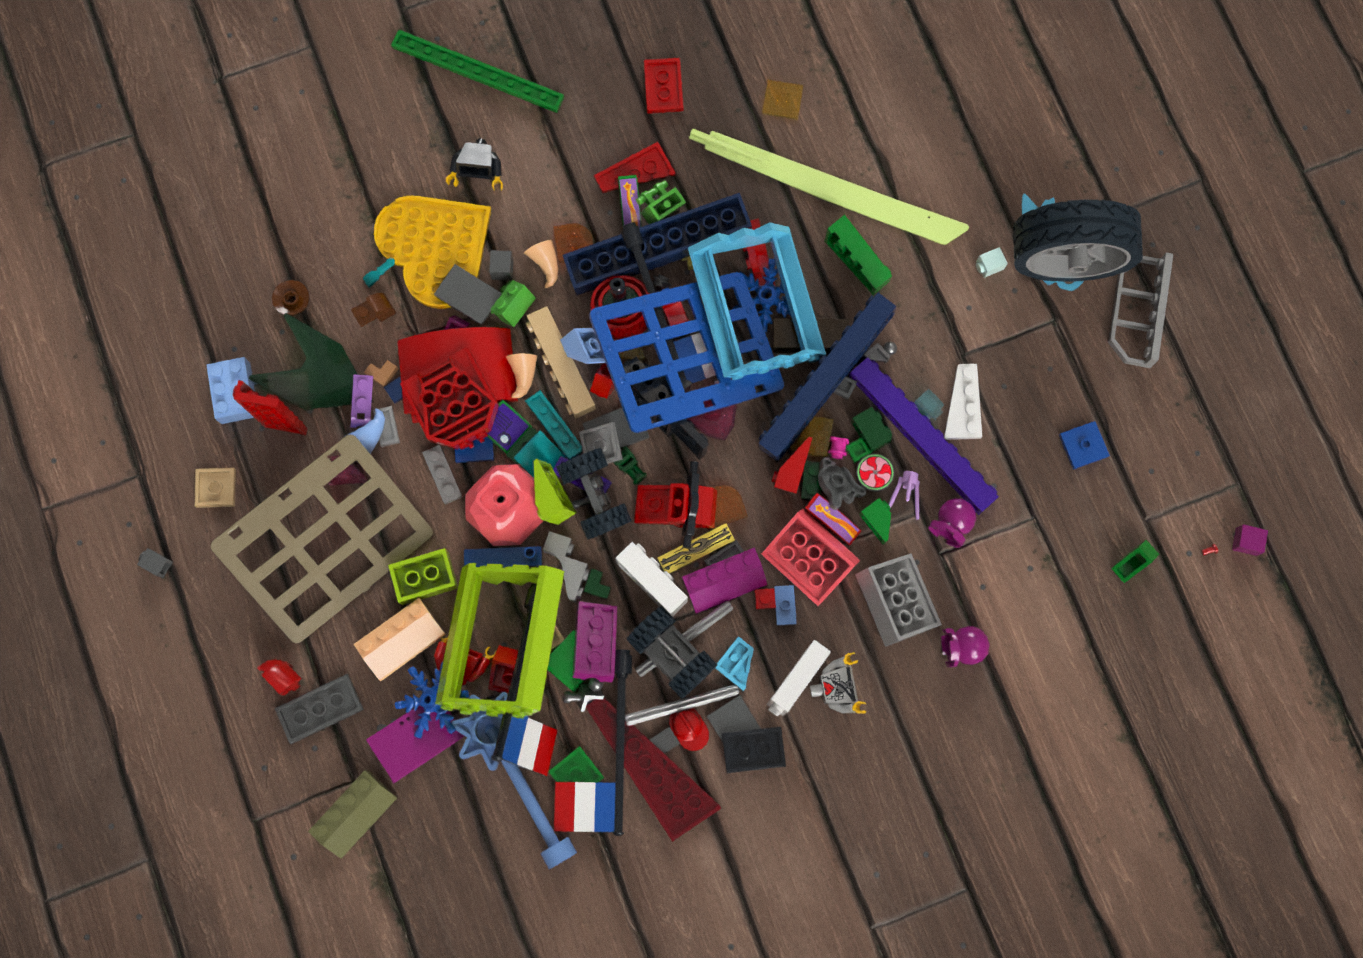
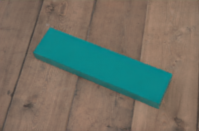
M541 390L525 400V403L568 460L577 457L583 452L580 442Z

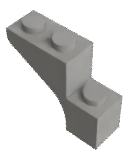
M549 531L543 551L556 557L561 562L567 596L571 602L576 603L577 599L582 597L584 588H581L584 580L587 581L590 570L587 563L567 557L568 555L571 556L574 549L571 538Z

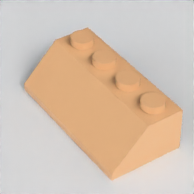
M418 598L357 641L354 646L373 673L382 681L446 634L428 607Z

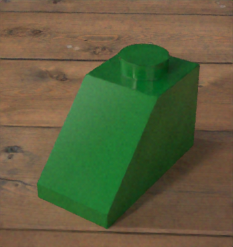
M878 498L861 511L859 516L881 544L884 545L889 538L891 512L889 510L891 508L886 501H881Z
M1145 540L1111 569L1125 583L1151 564L1159 553Z

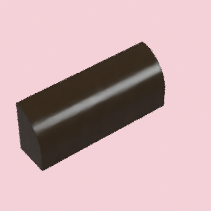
M774 318L773 353L800 352L801 348L792 318ZM816 319L826 353H830V347L836 340H841L842 332L849 325V319Z

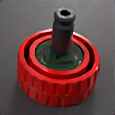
M626 275L610 277L600 283L594 290L590 299V310L650 293L647 292L644 283L637 278ZM642 312L606 321L614 340L639 335L647 329Z

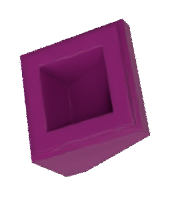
M454 315L449 318L444 330L469 328L470 323Z

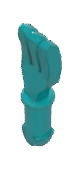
M388 258L380 267H377L376 271H370L363 277L368 288L372 287L381 275H384L390 267L394 266L395 260L393 258Z

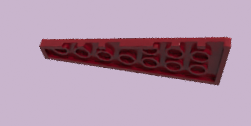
M605 698L603 700L595 699L586 705V709L616 754L617 709ZM625 721L624 768L672 842L721 809L715 800L634 725L628 726Z

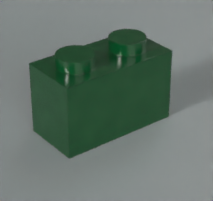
M873 407L853 417L850 422L859 437H862L871 454L889 444L892 440L891 430L883 425L880 413L877 410L875 411Z

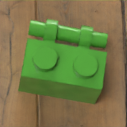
M665 180L654 184L652 189L642 192L640 197L636 199L638 205L643 203L648 205L641 212L648 224L667 218L686 203L676 187L669 192L665 190L668 187V183ZM656 194L660 196L657 200L652 198Z
M509 280L506 285L501 287L500 293L502 295L492 306L491 314L494 313L502 322L515 327L536 297L525 285Z

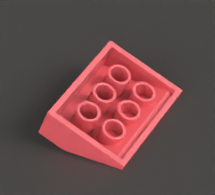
M804 509L795 514L761 553L817 606L829 596L860 562L851 551Z

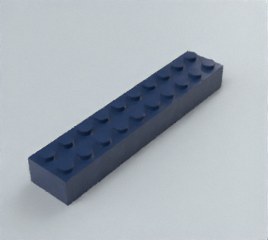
M740 193L640 227L639 229L644 244L641 245V252L648 271L689 257L688 247L717 233L730 235L742 228L752 229V224ZM621 234L562 255L577 296L595 290L600 283L610 277L618 275L632 277L640 274L634 253L630 249L626 250Z
M877 293L875 297L873 295L870 296L865 303L864 311L860 310L855 315L852 326L848 325L842 332L841 340H836L832 344L829 355H824L818 362V369L816 371L812 370L806 378V384L804 386L800 385L794 393V399L786 402L780 417L776 415L770 423L771 428L769 431L765 430L758 438L760 440V449L777 463L895 315L896 305L880 293Z

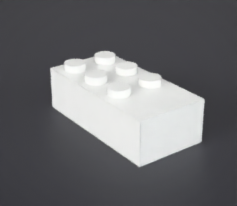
M631 542L615 558L617 565L659 607L663 606L673 617L688 602V597L673 583L674 578L667 571L663 573L660 570V564L653 557L649 559L646 556V550L639 543L635 545Z

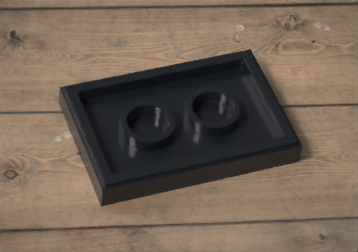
M781 726L722 733L726 773L786 767Z

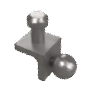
M887 342L883 347L877 343L866 350L862 360L864 361L868 357L870 360L883 361L886 364L890 357L896 353L897 346L894 342Z
M591 678L589 684H580L577 694L565 691L562 695V700L564 703L577 702L580 712H584L586 705L592 700H603L604 695L601 691L603 682H599L596 678Z

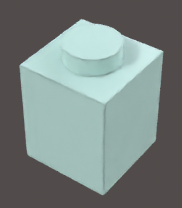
M1000 247L979 255L976 261V268L985 278L1004 270L1008 263Z

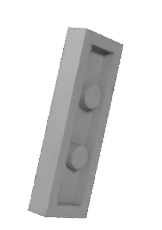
M437 445L422 452L444 504L446 505L462 498L463 496L441 446Z

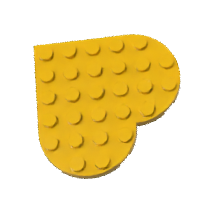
M422 196L400 197L387 207L385 206L377 216L374 225V239L379 251L386 259L393 258L395 260L394 265L404 268L405 284L411 295L418 302L436 309L450 308L451 306L435 297L434 293L454 264L479 278L491 207Z

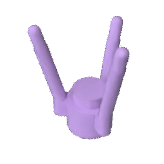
M904 471L903 477L898 479V484L888 505L891 508L901 485H903L904 489H907V502L910 499L911 490L914 489L915 518L919 520V474L913 471Z

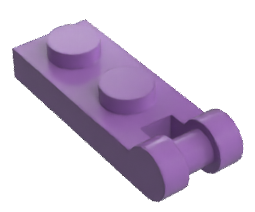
M353 374L350 428H356V426L363 427L370 421L373 376ZM357 413H364V419H357Z

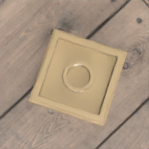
M196 469L195 507L235 506L236 469Z

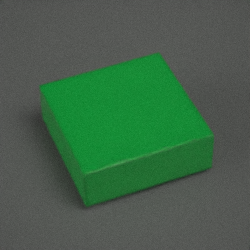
M862 437L846 445V451L854 464L871 454Z

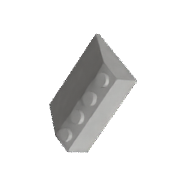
M912 553L868 567L855 574L885 647L942 625Z

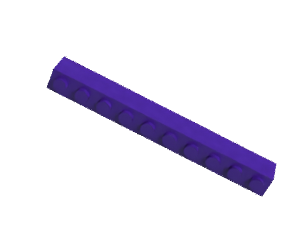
M867 357L851 371L849 378L857 382L856 385L950 486L964 500L972 504L978 515L999 497L996 489L985 483L982 474L970 467V462L957 453V448L944 439L943 433L931 425V421L927 416L920 414L916 404L912 401L909 402L905 398V393L899 387L896 388L892 384V379L879 370V366L874 360H870Z

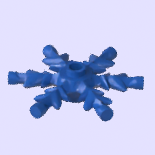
M769 258L768 269L766 267L763 268L767 276H762L766 281V284L763 286L759 285L758 279L755 282L752 273L747 277L741 271L739 272L743 275L747 287L750 288L749 291L755 290L757 293L756 297L752 298L755 307L756 304H761L763 307L758 313H761L759 318L765 333H767V324L773 323L769 315H773L769 310L772 305L777 306V312L781 309L784 318H786L787 314L791 316L788 303H785L787 300L779 299V295L784 293L782 282L779 287L773 285V282L778 279L774 277L778 273V269H775L776 262L772 258ZM767 294H771L770 298H765ZM737 305V306H734V307H732V308H733V309H736V308H740V306Z
M443 661L440 671L435 669V679L432 678L434 686L431 688L427 687L428 679L424 681L423 671L418 674L414 666L410 667L408 672L414 679L410 683L418 686L415 690H421L422 695L420 698L414 694L413 698L405 695V701L395 702V708H406V713L413 707L415 711L419 706L424 708V712L418 714L421 718L414 723V725H418L414 734L417 738H422L424 728L426 731H429L428 720L432 722L431 712L437 713L436 721L440 719L441 729L445 725L449 734L456 731V728L450 722L454 717L446 714L448 710L442 709L441 705L435 704ZM468 690L461 691L460 698L469 697Z

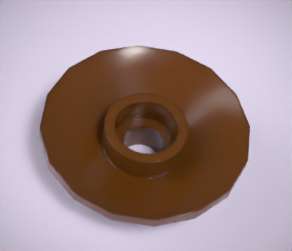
M287 280L280 283L272 294L273 306L279 313L286 316H294L303 312L308 306L310 299L309 291L305 285L295 280ZM291 298H295L294 302H289Z

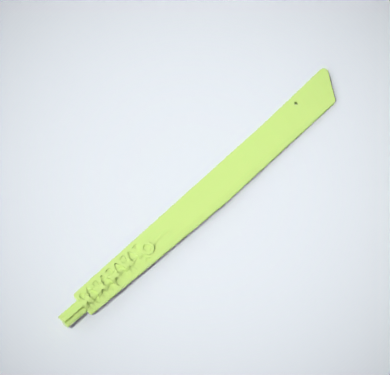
M696 129L691 130L689 139L705 145V150L822 200L942 245L948 244L969 229L968 224L896 200L720 133L711 131L710 135Z

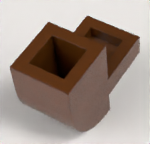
M385 293L372 294L366 297L367 300L351 309L361 327L377 318L382 322L396 314Z

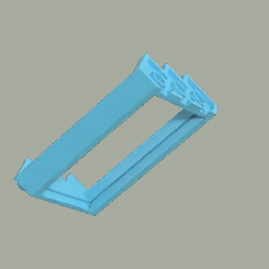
M767 223L755 230L742 228L730 235L717 233L688 247L724 377L737 380L750 374H764L772 369L781 367L786 369L793 367L795 364L808 361L813 363L819 361L821 356L826 355L789 227ZM770 243L801 351L793 355H778L766 361L754 360L744 365L713 254Z

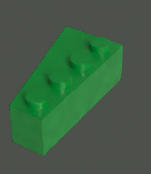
M843 215L828 227L824 242L872 295L890 282L892 277L890 269L880 261L846 215Z

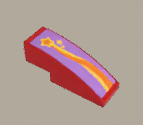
M818 493L815 494L804 509L849 546L861 532L838 509L833 510L829 502Z

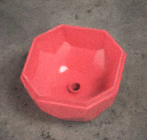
M518 464L492 466L465 494L466 521L492 546L521 545L544 521L537 514L534 478ZM499 497H504L502 503H498Z

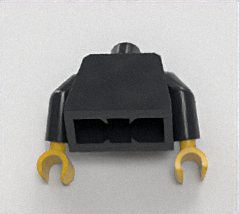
M478 138L475 143L467 142L462 149L453 154L449 170L451 174L446 177L448 185H450L452 179H455L454 186H458L457 173V176L492 180V177H494L492 182L493 190L495 191L494 185L497 183L501 185V191L503 190V183L500 180V176H502L501 161L497 154L492 152L491 145L486 144L484 139Z

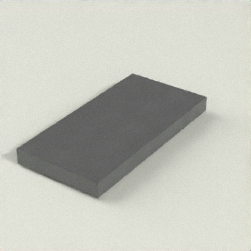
M349 674L343 675L275 708L291 745L364 710Z

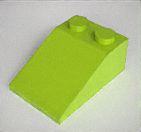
M539 459L534 460L537 514L541 520L559 525L577 512L551 464Z

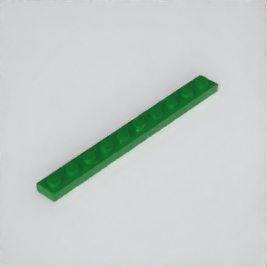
M398 30L391 44L393 49L555 113L558 112L564 100V94L402 30Z

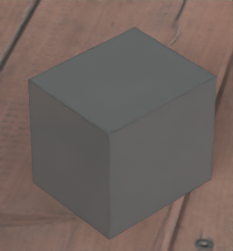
M491 250L489 272L492 280H513L514 258L511 251Z

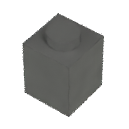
M147 548L139 556L137 565L163 579L173 561Z

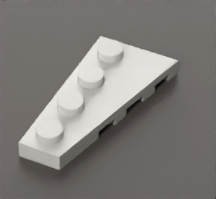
M958 364L944 439H981L982 425L977 364Z

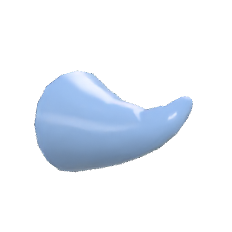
M376 408L373 420L350 433L357 437L370 454L379 441L384 429L385 417L383 412Z

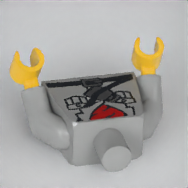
M852 652L846 654L845 657L832 661L823 669L822 675L819 676L820 684L810 686L811 697L823 696L824 704H828L831 709L840 713L856 712L865 714L866 711H861L860 706L861 704H866V702H861L857 699L851 665L858 663V660L851 661V655L856 654Z

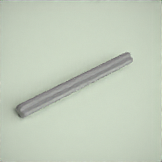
M729 601L724 602L682 633V635L690 642L731 612L733 606ZM647 659L636 667L635 670L640 677H643L654 669L656 665L650 659Z
M734 684L625 715V721L630 726L737 696L739 689Z

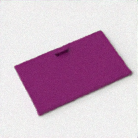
M419 706L416 711L412 709L366 739L394 784L465 736L458 731L449 734L445 725L441 729L440 719L436 721L437 713L431 712L432 722L428 720L429 731H426L424 728L422 738L415 737L414 734L418 725H414V723L421 718L418 714L424 712V708Z

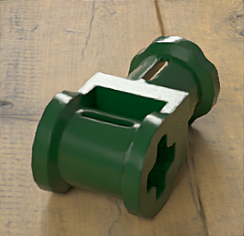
M624 446L621 451L623 460L613 463L625 475L628 474L633 480V484L637 485L648 474L639 468L638 461L633 453Z

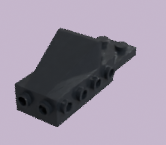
M637 357L632 360L628 359L623 364L625 373L652 367L641 362ZM666 376L630 385L638 406L673 396ZM679 377L685 393L690 392L692 382ZM659 415L650 417L654 423L661 421ZM689 419L659 427L668 438L674 433L699 460L705 456L709 446L708 439L704 434H699L695 430L694 424Z

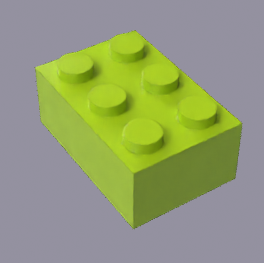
M445 548L388 565L397 600L401 605L412 603L418 598L422 600L458 589L449 552Z

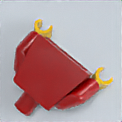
M448 637L441 638L434 654L436 667L439 671L441 663L444 661ZM490 647L486 648L485 657H483L482 653L469 649L462 686H465L468 682H474L484 674L490 664V660L494 658V655L490 656L487 654Z

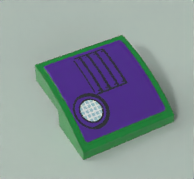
M502 400L499 403L492 430L487 433V437L507 454L526 431L533 426Z

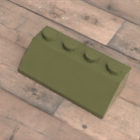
M364 770L308 832L322 846L342 859L398 797L370 771Z

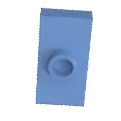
M794 585L774 586L777 626L796 625Z

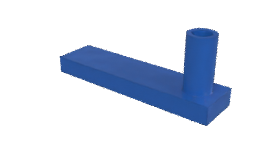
M542 547L465 549L464 566L468 563H476V567L487 566V564H502L503 568L513 567V565L539 567V565H542Z

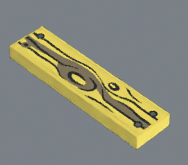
M724 524L692 540L690 549L683 548L682 545L657 559L663 571L671 574L732 543L735 539L727 524Z

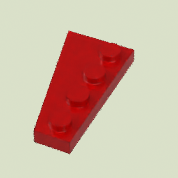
M656 142L595 174L594 179L601 192L606 193L619 189L618 176L637 175L638 184L675 176L676 173L659 142Z

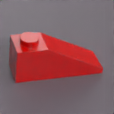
M808 437L779 468V472H774L772 482L775 483L774 487L797 493L812 437Z

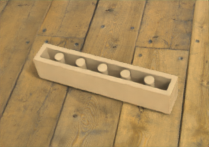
M546 306L527 315V328L530 333L534 332L536 338L533 340L537 348H541L544 353L541 355L545 365H550L552 369L549 372L553 382L557 381L560 386L557 390L561 398L565 397L568 403L565 407L569 415L573 414L575 419L596 410L595 404L573 359L567 357L560 341L562 336L548 307Z

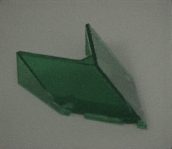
M285 313L284 317L307 357L301 369L250 375L248 379L256 387L278 396L305 411L323 407L332 408L351 405L353 374L358 375L343 346Z

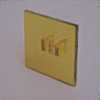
M768 80L762 114L798 120L804 85Z

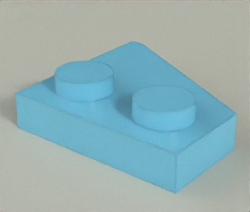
M738 636L717 662L718 665L715 668L742 691L746 689L754 648Z

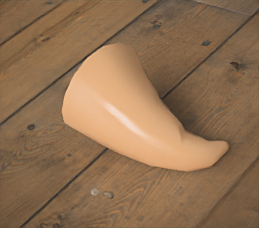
M547 240L531 246L524 252L526 256L539 265L546 275L547 282L545 288L555 284L559 271L553 241Z
M518 353L505 356L516 378L517 389L512 394V398H521L529 391L534 378L537 355Z

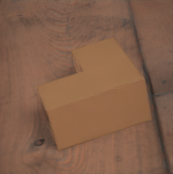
M387 360L381 369L370 363L364 374L373 376V381L385 387L399 369Z

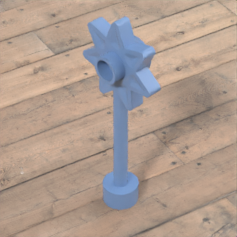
M502 692L495 700L506 701L508 693ZM476 695L469 696V699H480ZM479 710V712L472 713L470 717L451 722L456 731L467 737L459 753L461 759L482 754L489 770L494 771L497 769L499 762L492 760L491 756L494 754L503 714H499L498 717L486 715V712ZM502 760L501 763L548 846L547 850L540 853L548 869L575 855L577 851L569 837L562 841H559L519 767Z

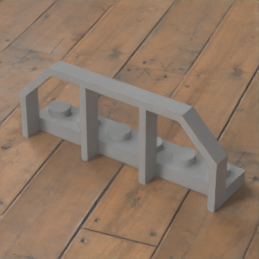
M1165 253L1159 259L1143 256L1141 263L1157 265L1156 269L1159 272L1154 281L1156 293L1122 288L1125 272L1118 273L1108 343L1125 364L1151 368L1159 361L1173 254ZM1121 294L1152 300L1151 304L1154 307L1149 316L1151 325L1117 319ZM1116 326L1147 331L1146 339L1149 342L1148 347L1144 351L1146 361L1127 356L1115 340Z

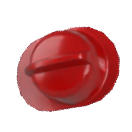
M694 708L670 715L669 725L671 730L685 749L698 751L707 745L709 740L708 728Z

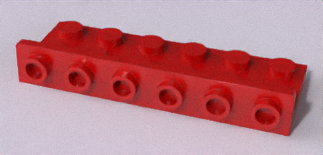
M238 380V384L233 389L234 400L265 428L301 435L307 434L308 428L303 424V421L299 420L298 416H295L294 412L290 411L289 407L285 406L278 396L267 394L266 397L259 396V393L254 392L244 381Z

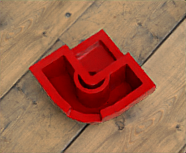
M278 659L267 660L257 667L259 671H264L262 676L280 695L285 696L290 690L296 691L301 686L298 682L302 678L292 669L293 666L286 661Z

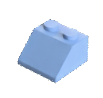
M574 328L560 340L567 357L585 364L606 363L593 328Z

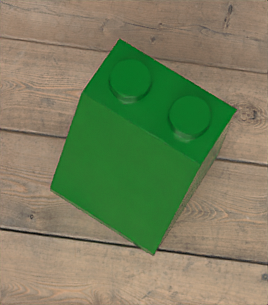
M573 630L550 654L547 670L575 693L580 684L585 680L573 678L575 630Z

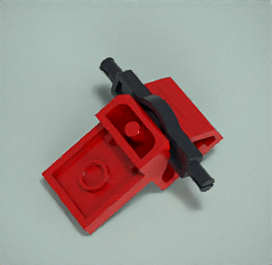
M691 461L690 474L687 475L686 484L638 485L634 523L674 525L682 528V536H684L683 548L690 549L695 528H714L718 490L699 485L698 462Z

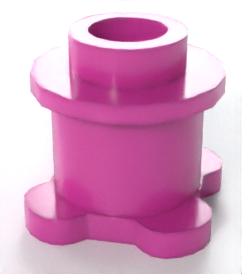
M830 436L831 447L828 453L831 454V457L842 459L843 456H847L845 450L846 445L849 444V439Z

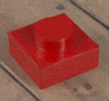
M774 588L755 590L756 610L776 608Z

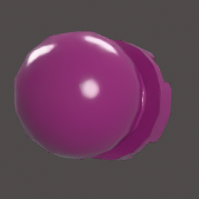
M954 498L948 500L940 507L938 520H932L928 530L935 537L940 535L947 539L946 544L960 548L966 540L963 535L968 534L974 528L977 519L972 504L964 499Z
M973 626L960 628L956 632L952 628L942 629L943 633H945L944 636H941L942 654L947 655L948 661L945 664L948 668L957 667L959 662L974 665L982 662L988 655L990 643L983 630Z

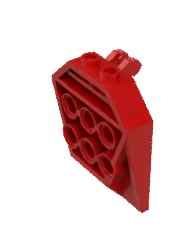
M468 347L400 383L429 441L454 449L460 448L462 450L467 447L471 449L474 447V440L477 439L480 443L484 442V438L488 436L487 433L492 430L499 404ZM463 377H467L468 382L465 385H460V380ZM450 386V393L443 395V389ZM434 396L433 402L426 404L427 397ZM473 397H478L479 399L476 405H470ZM461 406V412L454 415V408ZM444 415V421L441 424H437V418Z

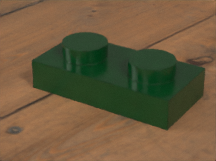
M805 462L801 492L802 500H811L816 493L821 495L822 489L818 482L819 462Z

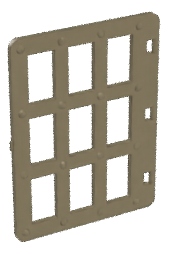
M349 434L215 538L211 543V549L292 642L300 643L362 592L368 591L372 584L390 571L388 565L402 561L431 538L433 531L357 437ZM338 449L341 455L331 462L327 457ZM357 460L371 478L337 504L323 486ZM379 487L393 505L360 531L346 513ZM289 488L292 494L282 500L278 495ZM314 494L328 512L294 538L280 520ZM402 514L415 532L382 557L369 542V539ZM337 521L351 539L320 564H317L303 547ZM240 527L243 532L233 539L229 534ZM271 529L285 546L251 572L237 554L267 530ZM360 548L373 566L340 591L326 574ZM294 556L308 573L274 599L260 581ZM317 582L330 597V600L297 625L283 608Z

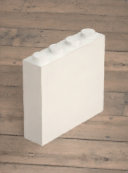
M814 640L767 703L769 706L768 710L777 717L778 715H785L831 651Z

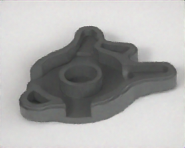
M825 457L819 462L818 482L829 498L830 507L833 510H837L841 507L842 499L847 504H851L855 497L863 498L866 495V489L855 482L849 470L844 466L842 468L836 466L835 462Z

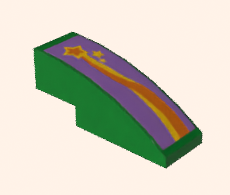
M637 175L618 176L622 226L635 222L636 226L640 228L642 227L640 205L636 202V199L639 197Z

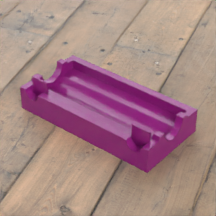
M579 601L576 612L573 678L581 680L596 678L599 682L613 681L615 675L617 606Z

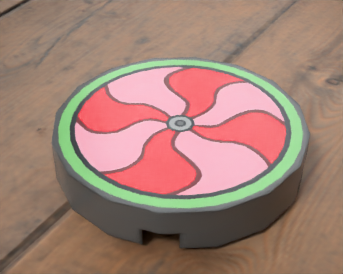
M867 455L857 465V480L867 491L879 492L889 487L894 479L893 464L883 455Z

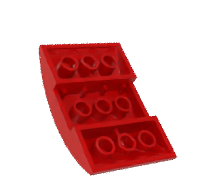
M470 327L447 329L418 334L397 341L401 382L468 347L498 404L502 400L506 403L518 402V398L511 397L517 389L516 378L505 357L513 354L509 328ZM463 377L460 380V385H465L468 382V378ZM450 386L443 389V395L450 393ZM402 389L404 414L414 413ZM434 396L427 397L426 404L432 403ZM473 397L470 405L477 404L478 397Z

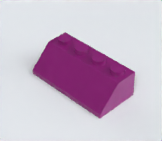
M755 547L681 578L696 614L768 585Z

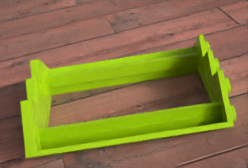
M468 563L462 567L435 704L441 705V708L444 710H460V713L464 715H472V713L479 712L480 710L492 717H498L499 714L507 712L511 713L512 717L523 719L525 716H531L533 713L541 710L564 576L563 570L542 565L529 569L528 565H513V567L503 568L502 564H487V566L476 567V563ZM482 581L494 585L503 581L520 586L528 582L537 584L516 702L460 698Z

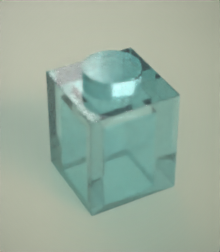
M930 389L914 402L920 414L927 416L930 420L932 418L936 420L943 413L941 410L944 404Z

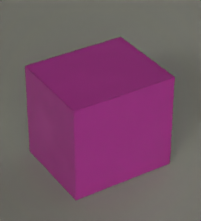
M1244 524L1235 529L1232 550L1254 556L1264 553L1268 530Z

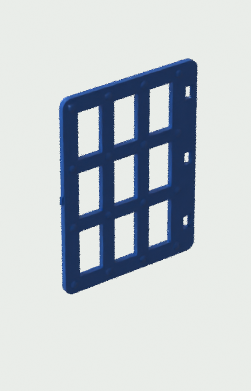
M739 272L719 276L722 289L733 288L740 308L729 310L731 321L735 322L745 319L752 339L738 342L740 353L744 354L756 350L760 361L773 358V352L743 275ZM697 282L671 289L665 288L660 292L597 307L589 313L590 322L631 431L634 433H640L776 393L784 387V381L779 368L769 370V372L764 374L746 375L737 380H731V378L723 376L707 315L700 299L701 294ZM688 300L695 320L661 328L654 308ZM642 312L649 332L613 341L606 321ZM700 331L707 351L673 360L666 340ZM654 344L661 364L625 373L618 353ZM712 363L719 383L685 393L678 372ZM666 376L673 396L637 406L630 385ZM762 385L764 391L756 393L755 387ZM711 400L713 406L705 408L703 402ZM659 415L661 421L651 423L650 417Z

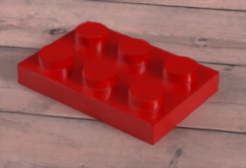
M680 58L644 60L647 113L684 111Z

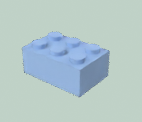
M245 357L206 364L215 419L219 423L225 424L254 418L233 397V389L238 384V380L244 381L255 392L250 362Z

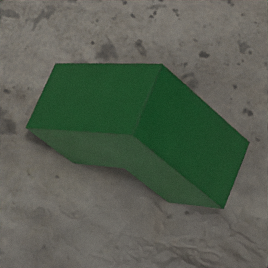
M591 568L584 593L608 600L611 587L600 584L603 572Z

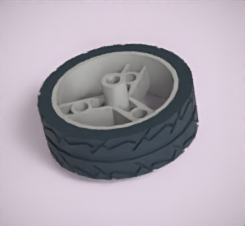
M1072 200L1052 203L1024 213L1013 225L1015 268L1019 273L1034 279L1054 282L1102 279L1126 272L1137 266L1143 259L1141 215L1137 209L1123 203L1107 200Z

